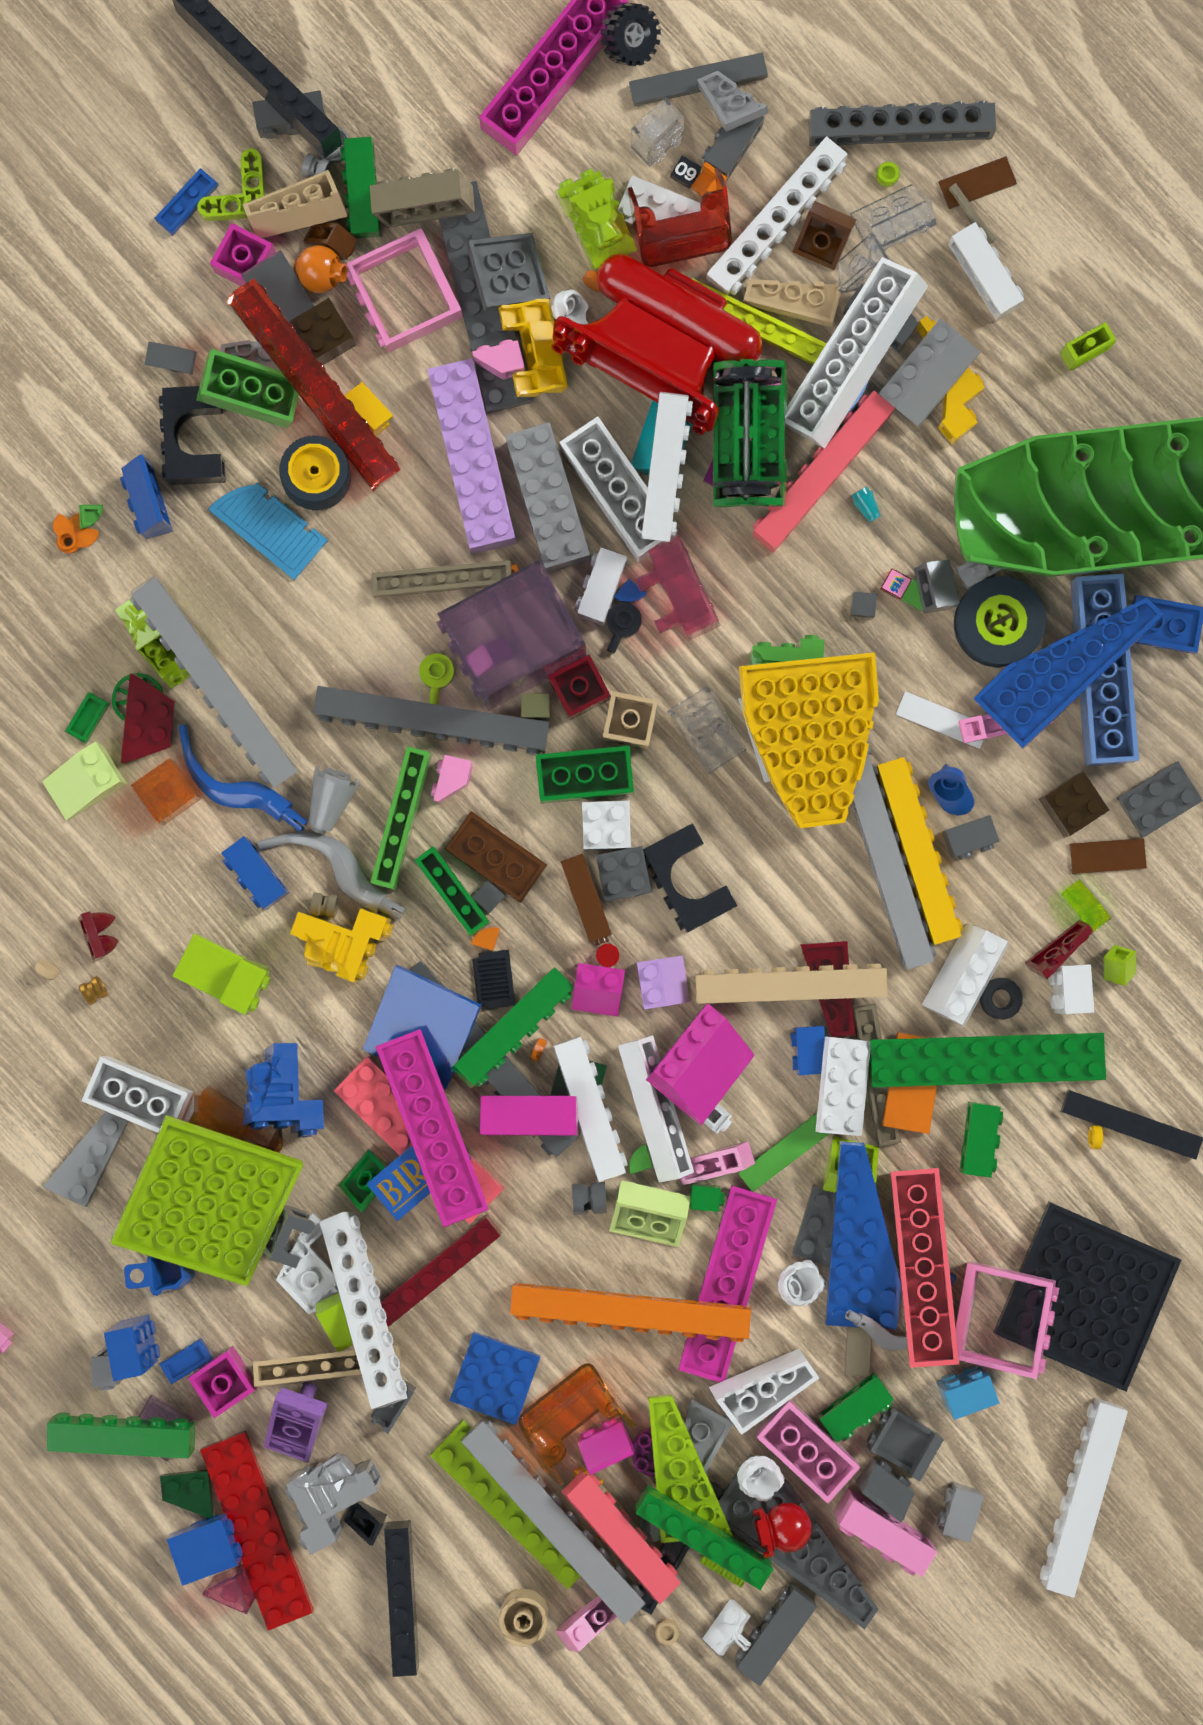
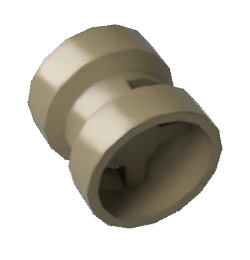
M314 892L311 902V916H320L322 914L328 918H335L338 909V895L330 894L329 896H323L322 893Z

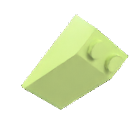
M94 742L76 753L42 781L66 821H69L127 784L104 746L98 742Z

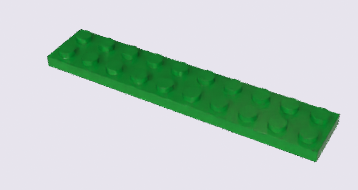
M1104 1033L869 1040L871 1087L1106 1080Z

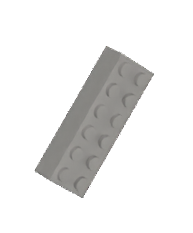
M550 422L505 435L506 444L545 573H551L590 561V553Z

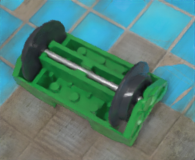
M742 359L740 362L714 363L713 383L714 403L718 407V416L714 426L713 507L786 506L787 459H785V412H787L788 405L787 363L784 360L769 359L757 361ZM772 371H775L777 377L772 376ZM780 486L775 498L764 497L771 495V489Z

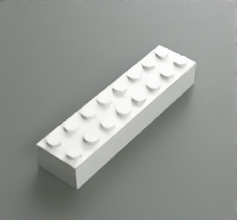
M881 257L788 404L787 412H785V426L825 449L926 291L928 285L918 273Z

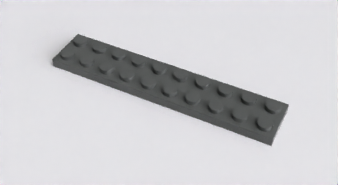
M473 181L470 183L473 185L475 213L439 219L471 350L476 351L480 346L489 345L493 347L499 345L504 340L517 341L515 331H503L499 309L484 310L466 244L468 240L491 237L477 181ZM475 364L487 414L532 403L531 397H517L513 377L502 380Z

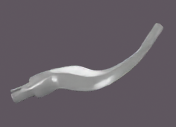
M295 832L257 841L259 850L288 843L301 844L317 849L329 859L339 887L352 900L376 914L382 911L397 921H400L402 916L393 910L403 915L406 911L405 907L387 899L388 894L369 883L351 850L342 842L332 837L312 832Z

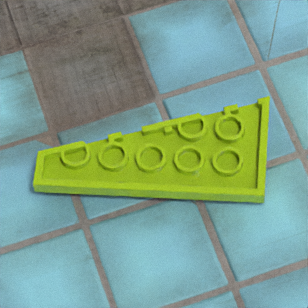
M673 1395L648 1396L656 1490L733 1536ZM660 1529L661 1543L679 1541Z

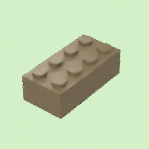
M454 168L446 169L443 173L427 172L423 173L421 177L405 176L401 177L398 181L382 180L376 185H370L372 214L387 228L475 213L473 185L459 170Z

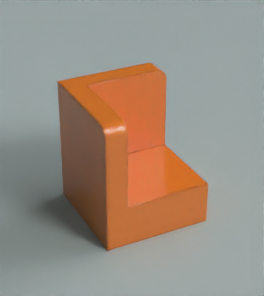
M705 162L702 167V173L694 181L691 189L713 204L726 188L727 177Z

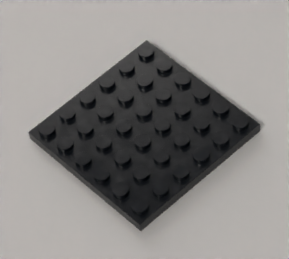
M1048 1201L1019 1270L1020 1273L1055 1280V1287L1059 1288L1057 1302L1052 1301L1051 1311L1055 1312L1053 1325H1048L1047 1335L1051 1336L1048 1350L1044 1349L1043 1355L1127 1392L1182 1260ZM1015 1280L993 1333L1035 1352L1046 1287Z

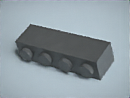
M790 1583L788 1588L784 1587L777 1597L778 1602L774 1607L770 1606L763 1616L764 1621L760 1627L756 1626L749 1635L751 1646H747L749 1649L743 1651L740 1647L735 1655L737 1670L759 1686L764 1682L817 1608L815 1600L793 1583Z

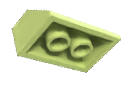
M621 1180L609 1231L678 1247L686 1224L691 1196Z

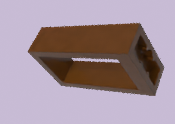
M580 854L560 861L589 942H595L596 946L608 942V936H611L612 933L584 855Z

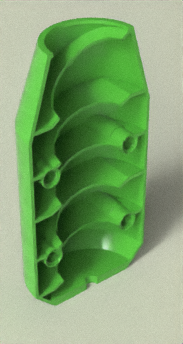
M1203 417L1038 435L959 467L954 484V511L958 541L964 559L969 563L1047 577L1203 560Z

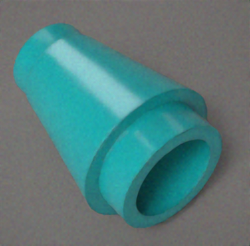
M868 486L851 495L854 500L852 503L869 523L881 516L873 491L869 490Z

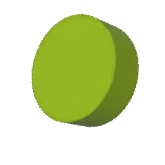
M893 162L882 163L876 172V180L883 187L895 185L900 176V170Z

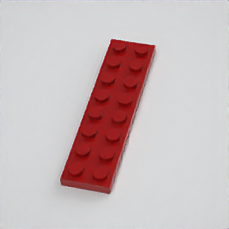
M245 1430L202 1447L200 1452L223 1513H226L228 1520L231 1519L235 1530L233 1536L235 1542H239L243 1553L241 1561L267 1630H272L312 1614L314 1608L247 1431Z

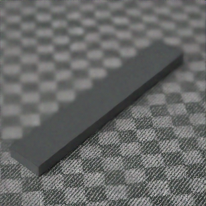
M763 52L629 81L633 105L635 107L699 93L701 91L698 88L697 79L719 71L736 84L767 78L768 72Z

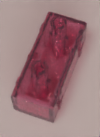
M680 536L671 539L670 542H665L650 549L648 553L654 565L653 571L634 579L640 592L658 583L660 585L663 584L674 609L672 613L654 620L659 633L662 634V632L679 625L683 627L690 641L718 628L720 622L715 608L705 592L692 564L689 552L685 548Z

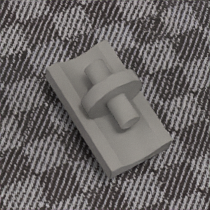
M966 562L955 570L965 587L969 589L1003 568Z

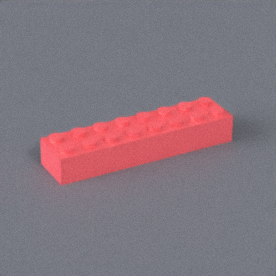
M367 1056L334 1092L398 1155H401L412 1146V1142L384 1068L371 1056ZM467 1151L472 1158L470 1161L486 1203L489 1205L503 1191L504 1186ZM479 1214L469 1217L465 1220L469 1224H471L479 1216Z
M939 1168L890 1172L909 1366L914 1368L958 1365L959 1357Z

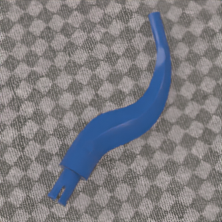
M188 725L178 726L188 771L199 789L215 803L226 807L260 809L278 822L286 821L299 833L304 830L305 827L302 825L307 826L309 820L292 809L293 804L273 789L253 781L222 783L212 778L200 766L193 754Z

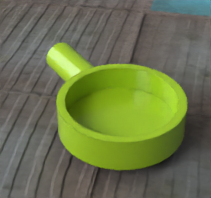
M439 653L426 656L419 667L421 680L426 686L431 688L429 703L437 705L439 703L440 689L447 687L452 682L455 674L451 660Z

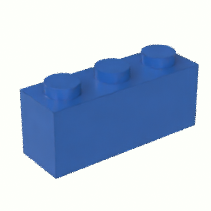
M243 836L221 853L224 856L223 863L230 871L234 869L239 876L236 879L244 890L249 889L253 895L250 898L258 909L262 907L268 910L289 894V891L248 837Z

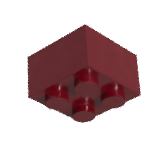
M590 654L548 675V680L569 721L611 699V695Z

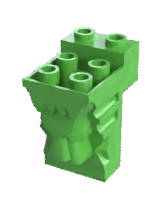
M805 635L804 638L800 639L796 647L792 643H781L780 647L771 646L769 642H757V645H753L749 653V665L823 658L824 639H819L817 635Z

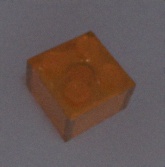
M168 758L131 784V787L155 821L163 826L202 799L176 761Z

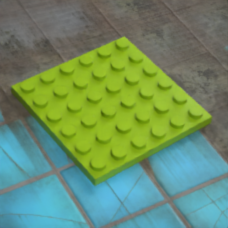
M166 1115L111 1238V1244L248 1286L303 1167V1161Z

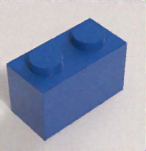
M824 1026L794 1027V1032L790 1033L791 1047H795L796 1056H792V1068L797 1070V1075L821 1074L825 1041Z

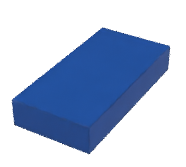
M200 1338L159 1365L172 1385L211 1361L213 1356L202 1338Z

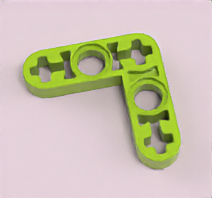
M246 149L241 155L243 194L203 197L197 206L203 219L206 221L248 219L243 204L253 201L251 195L256 196V199L265 196L263 160L257 150ZM250 157L255 158V161L253 163L255 171H251V167L248 162L250 161ZM251 178H257L260 181L258 187L253 189L247 186V182ZM229 202L238 204L235 212L226 211V205ZM218 203H221L220 206H221L222 213H220L219 210H218V208H219ZM211 204L213 209L210 210V213H206L207 205Z

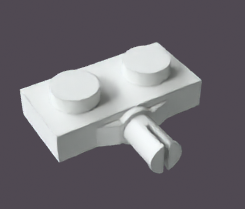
M730 1599L702 1639L718 1655L723 1656L729 1646L735 1642L743 1651L749 1649L747 1646L750 1647L751 1643L741 1633L751 1616L735 1600Z

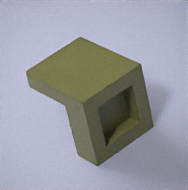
M522 694L521 718L550 720V694Z

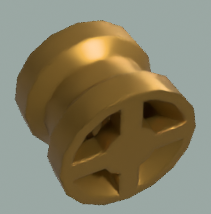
M98 976L91 978L89 983L79 985V989L89 1005L96 1003L98 998L108 996V991Z

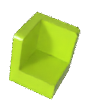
M1114 945L1103 957L1105 980L1126 986L1136 974V951Z

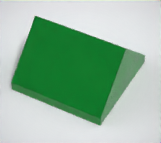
M368 1149L338 1185L361 1212H364L377 1197L368 1187L367 1183L384 1170L388 1164Z

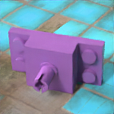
M304 1383L300 1394L282 1388L277 1393L264 1443L265 1448L309 1463L327 1407V1403L313 1399L317 1392V1387L314 1384Z

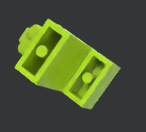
M591 168L580 173L581 178L574 182L570 178L559 183L560 188L555 190V193L565 216L571 219L591 269L597 270L609 256L615 254L628 255L636 251L637 248L633 238L630 236L623 213L618 211L619 201H616L613 197L615 189L612 178L605 179L600 170L593 172Z
M130 600L115 609L129 630V634L133 637L137 651L158 672L162 680L171 689L191 676L186 668L181 670L174 660L177 656L172 649L167 651L159 639L162 636L158 630L152 631L145 621L147 615L142 609L138 611Z
M194 933L172 977L219 999L220 1003L244 1015H249L250 1012L254 1013L260 1003L259 994L261 990H266L271 981V971H269L270 967L264 964L246 959V956L237 955L233 950Z

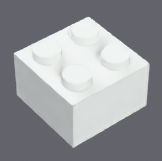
M629 801L582 802L584 851L624 850L631 848Z
M1091 965L1060 966L1049 977V984L1053 985V995L1050 997L1051 1008L1057 1014L1094 1013Z

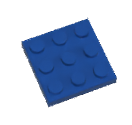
M474 1331L449 1401L517 1425L541 1355Z

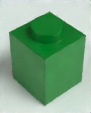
M691 1183L690 1209L719 1212V1206H724L725 1192H721V1187L718 1185Z

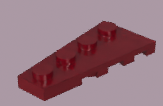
M847 941L800 944L807 966H810V971H819V966L833 965L834 970H843V965H849ZM852 998L819 999L831 1037L855 1035Z

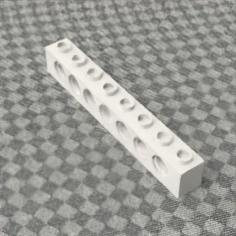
M826 136L706 274L705 282L728 296L731 294L735 295L743 284L741 282L745 277L750 278L755 273L758 262L760 260L765 261L772 252V246L775 243L780 244L787 235L786 230L791 225L793 227L796 226L802 218L801 213L805 209L809 210L814 201L817 200L816 196L819 192L824 193L829 188L835 174L839 176L847 166L845 161L848 154ZM823 165L826 166L828 170L820 171L817 167ZM808 182L811 183L813 187L805 188L802 184ZM794 199L798 202V205L792 206L787 201ZM779 216L784 221L777 223L772 218ZM764 233L769 238L767 240H761L758 238L757 235ZM749 250L754 256L746 257L742 252ZM733 267L736 268L739 271V273L733 275L730 274L727 270Z
M342 1212L319 1221L371 1409L382 1408L407 1399L406 1383L401 1377L400 1362L395 1355L392 1345L393 1337L388 1331L386 1313L379 1299L380 1291L374 1281L373 1266L368 1260L366 1253L367 1245L361 1235L359 1218L355 1212ZM345 1234L347 1235V1242H346V1243H345V1241H344V1236H345ZM352 1257L354 1260L353 1266H351L350 1262ZM358 1280H359V1282H360V1289H359V1290H358V1288H357V1282H358ZM364 1304H366V1306H367V1311H366V1313L364 1312V1309H363ZM371 1327L373 1328V1336L370 1334ZM377 1351H379V1353H380V1359H379V1360L377 1359V1355H376V1354H377ZM384 1374L386 1375V1378H387L386 1384H385L384 1381H383V1376H384Z

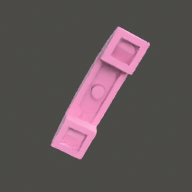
M989 714L958 721L963 743L1008 735Z

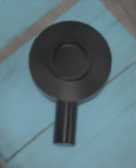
M627 602L618 603L608 612L607 626L613 634L606 650L609 653L615 654L621 638L634 636L641 627V613L633 604Z

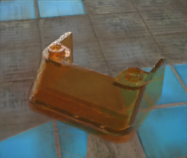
M590 1363L583 1364L524 1410L518 1420L519 1427L540 1467L560 1486L564 1482L555 1465L562 1461L566 1455L567 1448L563 1440L599 1411L606 1419H614L620 1415L632 1428L636 1426L622 1400L598 1369Z

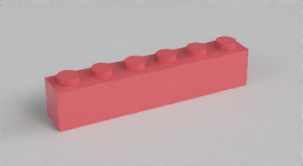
M581 1471L561 1493L649 1595L661 1604L681 1584L676 1578L678 1572L670 1563L666 1565L660 1559L663 1556L662 1553L654 1545L650 1547L645 1542L647 1536L639 1527L636 1529L632 1527L629 1523L632 1520L631 1517L623 1509L619 1511L614 1506L616 1500L608 1491L605 1493L599 1488L601 1485L600 1481L593 1474L587 1475Z

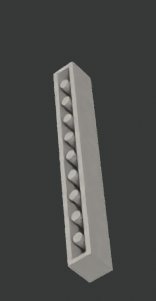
M153 575L131 590L133 597L130 601L138 611L142 609L147 615L146 623L152 631L157 629L161 634L160 642L167 651L172 649L177 657L174 660L180 669H187L191 675L188 678L196 690L201 688L205 694L202 697L210 709L215 707L218 711V720L224 728L229 726L233 734L231 737L237 746L243 745L247 753L245 756L251 765L257 764L260 768L259 775L266 784L270 782L275 788L297 772L295 765L156 575Z
M869 745L861 780L856 783L853 792L855 796L851 805L903 969L908 970L934 962L933 956H936L933 943H929L926 936L929 933L928 926L925 920H921L919 911L922 910L918 897L914 898L912 892L914 882L911 875H907L905 866H907L906 857L903 852L900 853L897 845L900 844L899 835L896 830L893 831L890 823L893 821L892 813L889 808L885 807L883 799H886L885 791L882 785H878L876 777H879L876 764L871 763L869 755L872 752Z
M481 1419L460 1439L461 1442L625 1625L646 1604L641 1598L644 1593L635 1583L630 1586L625 1580L628 1575L619 1565L615 1568L609 1562L612 1557L603 1547L599 1550L593 1544L596 1539L587 1529L583 1532L576 1525L579 1520L570 1510L567 1513L563 1511L560 1507L563 1502L554 1492L551 1495L547 1493L544 1489L547 1485L537 1474L533 1477L528 1471L531 1468L530 1465L522 1457L517 1459L513 1455V1446L506 1439L501 1441L496 1436L497 1428L490 1421L485 1423Z

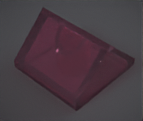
M243 1564L213 1576L202 1594L246 1615L256 1599Z

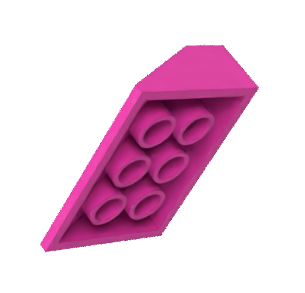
M707 1003L649 1074L646 1081L701 1126L755 1055L729 1021Z

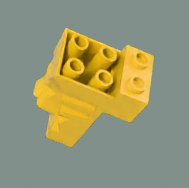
M361 908L353 930L306 913L298 912L290 934L306 941L304 959L308 966L321 967L326 971L337 972L336 976L348 981L360 982L361 979H365L369 966L366 965L368 957H373L377 947V944L374 943L375 939L385 941V938H390L394 925L391 924L392 919Z

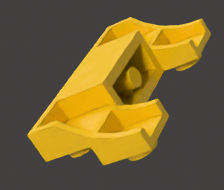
M535 299L519 304L501 305L498 309L503 331H520L528 371L515 372L512 375L517 397H538L541 393H562L568 388L563 366V354H558L552 349L554 342L552 337L554 319L550 300Z

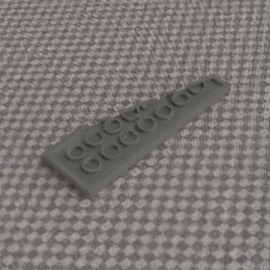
M750 1453L746 1460L754 1456ZM736 1473L718 1498L731 1531L763 1554V1552L767 1551L765 1546L760 1547L755 1522L759 1520L758 1515H753V1509L762 1507L764 1513L768 1514L773 1506L780 1503L792 1502L801 1506L808 1513L812 1522V1533L809 1542L796 1552L784 1553L776 1549L774 1557L769 1559L865 1629L877 1613L878 1607L789 1481L784 1479V1484L778 1492H774L771 1499L766 1502L758 1501L756 1498L744 1494L739 1488Z

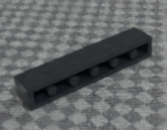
M411 1520L390 1521L385 1526L384 1536L393 1677L416 1676L419 1669Z

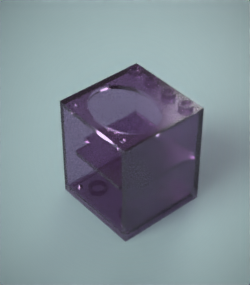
M540 559L437 613L440 620L436 623L443 635L446 633L449 637L450 642L447 643L454 656L458 654L462 662L459 666L464 676L470 677L473 683L470 687L476 698L480 697L487 711L547 681L549 674L586 656V644Z

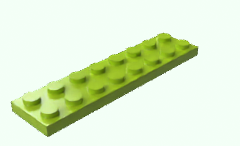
M463 1419L430 1456L563 1586L569 1589L580 1578V1574L461 1442L460 1439L472 1428Z

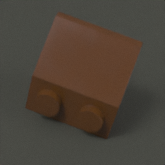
M814 201L792 252L831 270H835L857 219Z

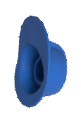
M945 764L941 770L931 775L928 786L944 811L959 816L965 815L972 810L975 800L967 785L965 774L960 769Z

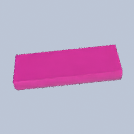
M481 1096L480 1135L578 1136L577 1097Z

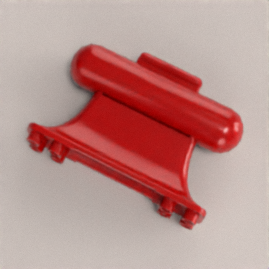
M615 254L609 256L602 262L597 272V284L599 291L605 297L617 303L616 306L604 317L589 324L576 323L565 316H559L554 322L552 349L558 354H563L564 351L572 355L571 358L575 364L582 366L584 363H587L594 368H598L659 403L660 392L689 395L688 401H692L693 404L691 416H686V421L692 424V430L698 435H703L705 431H712L716 424L718 407L704 395V381L713 359L718 362H740L742 359L757 361L762 353L760 333L753 326L723 310L727 304L723 296L679 271L671 268L663 276L628 255Z

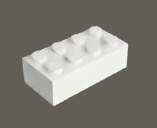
M101 1056L82 1101L158 1133L166 1115L179 1120L183 1118L194 1091L110 1056Z

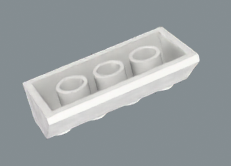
M968 923L964 926L961 932L962 937L957 939L922 1003V1006L963 1028L1009 946L1008 941Z

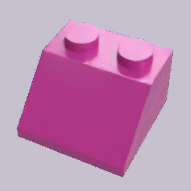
M578 963L572 1010L618 1017L625 970Z
M611 1417L602 1422L603 1426L595 1430L591 1427L580 1433L578 1445L589 1475L634 1454L633 1442L621 1417L617 1419Z

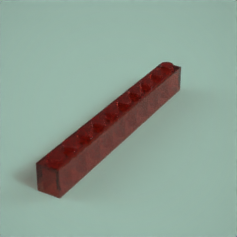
M253 278L234 290L227 301L335 443L343 450L374 492L394 478L401 470L397 460L390 456L384 448L383 442L370 430L367 421L360 417L353 403L341 392L338 383L331 379L324 365L311 353L308 344L303 342L298 336L295 327L288 323L282 315L279 306L268 297L265 288Z

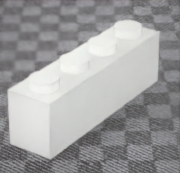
M975 222L953 235L948 246L995 321L1020 308L1024 301V294L1019 286H1015L1009 269L1006 266L1003 267L997 250L988 243L987 235L983 228H979Z

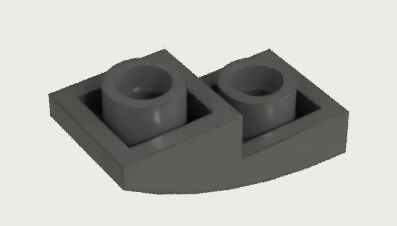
M148 342L144 365L193 375L197 352L176 346Z

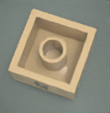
M612 691L603 740L648 749L658 700Z

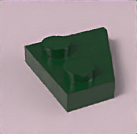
M207 1469L167 1473L160 1476L162 1501L206 1518L213 1517L211 1480Z

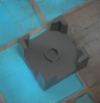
M288 1205L284 1206L264 1249L269 1260L297 1268L300 1257L289 1253L291 1245L287 1241L292 1229L306 1234L312 1232L315 1223L304 1218L307 1215L305 1211Z

